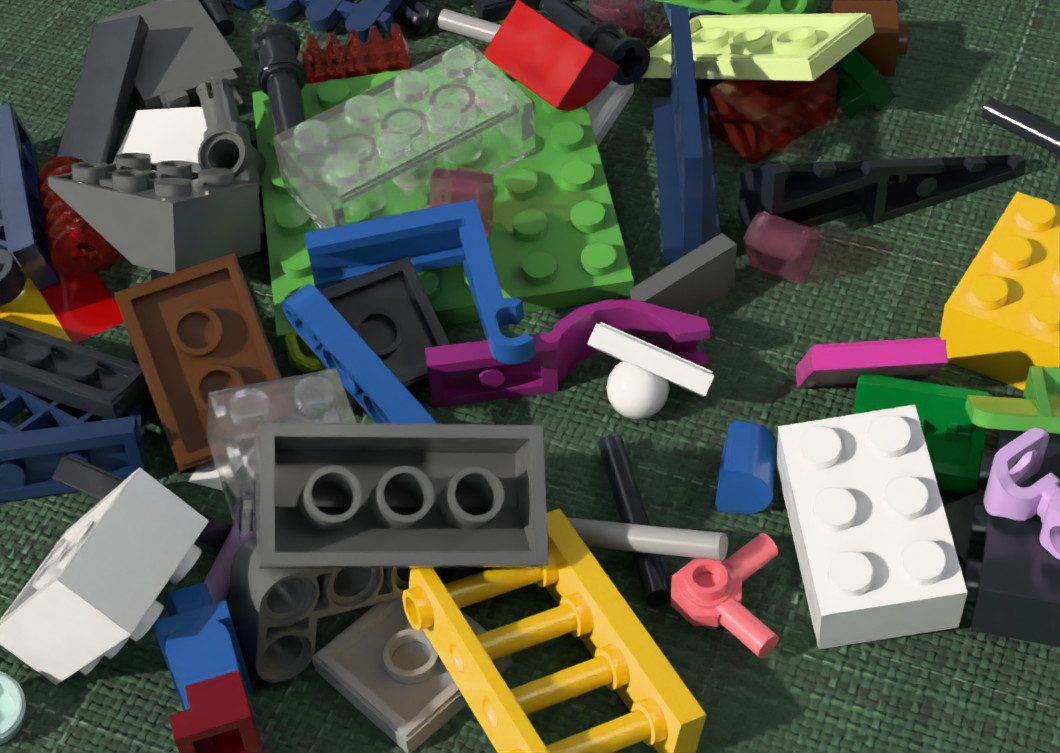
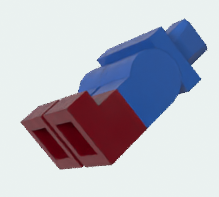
M206 583L195 584L167 593L164 598L169 617L156 620L154 627L157 640L184 710L169 715L174 741L179 753H265L253 705L248 694L254 692L226 600L213 603Z

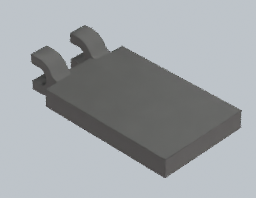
M157 0L97 20L98 24L141 15L148 25L149 30L133 91L144 110L185 108L190 102L200 99L196 92L199 84L206 82L211 91V79L227 78L231 80L233 85L232 91L238 114L246 111L244 102L236 89L241 84L247 83L243 65L199 0Z

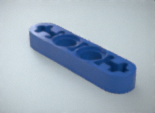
M306 284L282 301L283 312L295 331L376 423L438 424L316 287Z

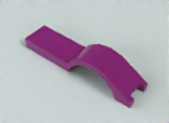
M603 300L579 307L558 321L551 332L529 334L535 339L536 355L532 359L520 364H505L494 359L490 353L487 340L425 348L432 405L433 408L559 392L564 376L578 362L598 353H603L589 347L587 344L596 323L600 324V322L709 369L707 354L697 350V340L710 339L707 318L638 300Z

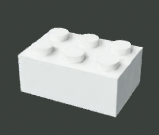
M902 406L778 426L777 469L818 650L958 628L968 592L916 406Z
M139 467L66 530L1 617L0 645L55 685L78 670L87 675L104 655L109 659L113 658L129 638L137 642L152 627L164 608V605L156 600L157 596L168 581L174 585L177 584L193 567L202 552L194 542L209 520Z

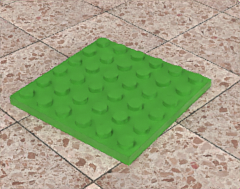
M486 58L305 84L301 93L315 159L310 167L301 170L299 154L294 153L293 158L296 172H291L280 167L278 163V150L269 96L263 91L252 92L257 147L266 160V168L261 175V184L263 188L262 196L276 335L280 351H286L284 345L285 337L292 326L283 312L282 301L306 284H311L315 287L304 236L305 232L476 199L503 299H521L523 301L524 313L631 297L630 290L634 287V279L586 105L570 111L558 110ZM463 263L417 273L441 326L480 320Z

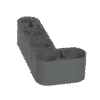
M256 536L252 537L240 546L231 564L229 612L240 647L263 680L277 683L294 678L312 660L315 651L318 618L401 598L403 591L409 587L410 568L259 569ZM493 567L434 568L442 583L446 584Z

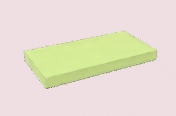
M871 14L696 15L690 20L695 79L814 81L875 33ZM669 34L649 48V66L641 78H671V34Z

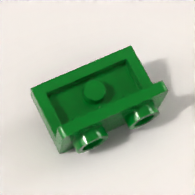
M861 373L858 376L853 414L915 405L939 490L968 495L978 491L977 482L985 444L986 428L979 427L971 422L965 409L967 395L992 396L989 392L906 380L892 376Z

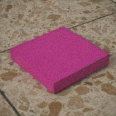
M941 337L816 344L810 348L795 367L797 388L857 385L858 376L861 373L923 381L948 363L946 340H941Z

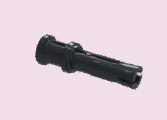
M542 0L540 2L539 8L545 11L540 12L541 14L619 66L616 74L611 79L613 82L619 85H630L643 77L650 62V52L645 43L635 37H627L623 28L612 21L599 22L595 17L573 4L570 0Z
M270 24L259 29L254 34L251 42L252 52L255 58L260 61V67L257 70V83L260 90L269 96L278 150V163L283 169L296 172L293 158L294 153L299 154L301 170L310 167L315 159L301 93L306 84L307 74L303 63L297 59L301 45L297 32L284 24Z

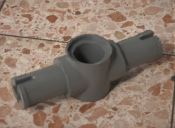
M227 78L211 79V91L206 82L199 84L196 92L200 98L207 127L203 134L204 140L201 142L198 150V163L201 169H226L228 161L239 153L238 162L231 169L234 171V178L259 183V193H261L263 189L261 175L265 171L266 160L263 154L252 146L248 128L239 119L231 80ZM259 197L260 243L267 240Z

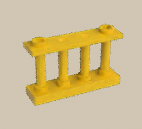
M560 508L547 512L549 565L546 567H493L446 584L442 583L434 568H410L409 587L402 594L403 607L407 619L416 631L423 630L497 753H613L641 741L649 746L653 745L658 753H696L706 713ZM532 583H536L540 587H546L558 605L555 608L479 635L474 634L459 610ZM570 633L573 637H580L593 656V659L513 689L508 688L492 662L493 660ZM602 686H606L610 690H616L631 712L547 746L544 745L526 716Z

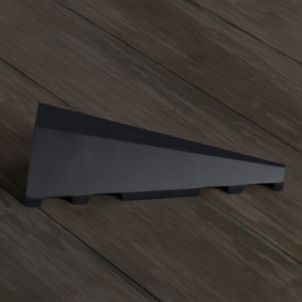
M1021 155L767 164L740 173L738 217L759 245L861 211L872 225L1021 177L1024 175L1026 161Z

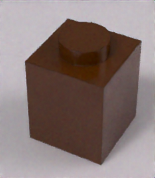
M833 0L832 13L871 14L875 33L855 49L875 66L882 76H895L897 55H906L908 48V22H899L897 0Z

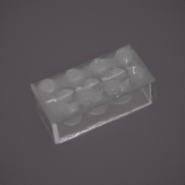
M468 40L273 137L284 188L321 229L430 208L536 152L533 101Z

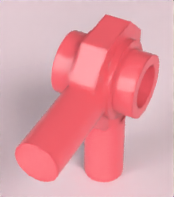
M760 533L723 562L713 559L695 558L672 575L671 606L693 626L718 627L722 624L759 658L766 657L776 647L779 637L741 604L742 582L778 555L776 544L768 535Z

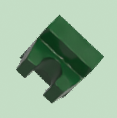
M855 48L835 63L818 84V87L830 101L836 99L840 93L847 91L836 103L850 119L871 105L880 111L896 97L878 69Z

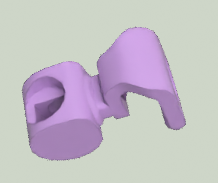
M1031 428L1002 447L995 454L983 502L987 513L993 516L1025 521L1038 514L1042 522L1039 537L1040 543L1055 558L1060 560V479L1051 472L1029 487L1018 486L1040 471L1050 438L1047 431L1040 428ZM1019 458H1021V459L1018 461V463L1012 468V466L1016 463V461H1017Z

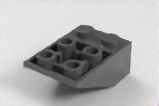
M123 153L116 156V163L108 165L107 163L96 161L78 162L72 164V172L48 177V186L133 265L172 274L235 253L238 258L260 251L259 183L234 178V171L231 169L209 168L195 171L192 170V163L188 161L169 160L153 163L151 162L150 154Z

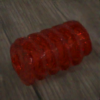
M397 23L391 24L388 40L383 39L376 26H370L366 43L362 42L355 29H349L345 46L341 45L334 31L328 32L326 45L323 49L319 47L313 34L307 35L305 48L302 51V62L307 74L306 84L373 75L387 71L412 69L408 40Z
M72 156L56 157L46 163L38 174L37 188L40 193L39 199L43 208L42 215L45 221V231L48 237V247L51 252L50 259L54 269L65 274L82 275L104 270L114 265L122 254L48 186V177L72 172V164L84 162Z

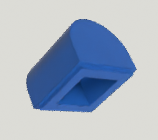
M733 419L732 424L729 423L719 465L715 506H718L717 511L754 514L770 505L773 498L777 440L767 428L756 423Z

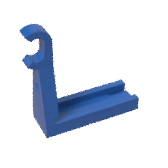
M476 199L304 233L314 284L319 291L408 256L416 273L463 263L492 357L505 364H520L532 359L536 355L535 339L533 336L523 333L521 336L509 338L503 336L500 332L501 327L508 324L518 325L524 318L523 301L517 298L503 299Z

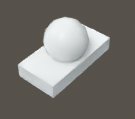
M600 322V324L596 323L587 343L589 347L622 361L609 374L606 389L608 400L613 408L627 418L639 420L650 418L658 413L667 402L670 390L669 382L704 397L714 378V375H712L713 371L603 322Z

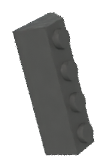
M260 422L254 438V516L259 569L548 566L543 425Z

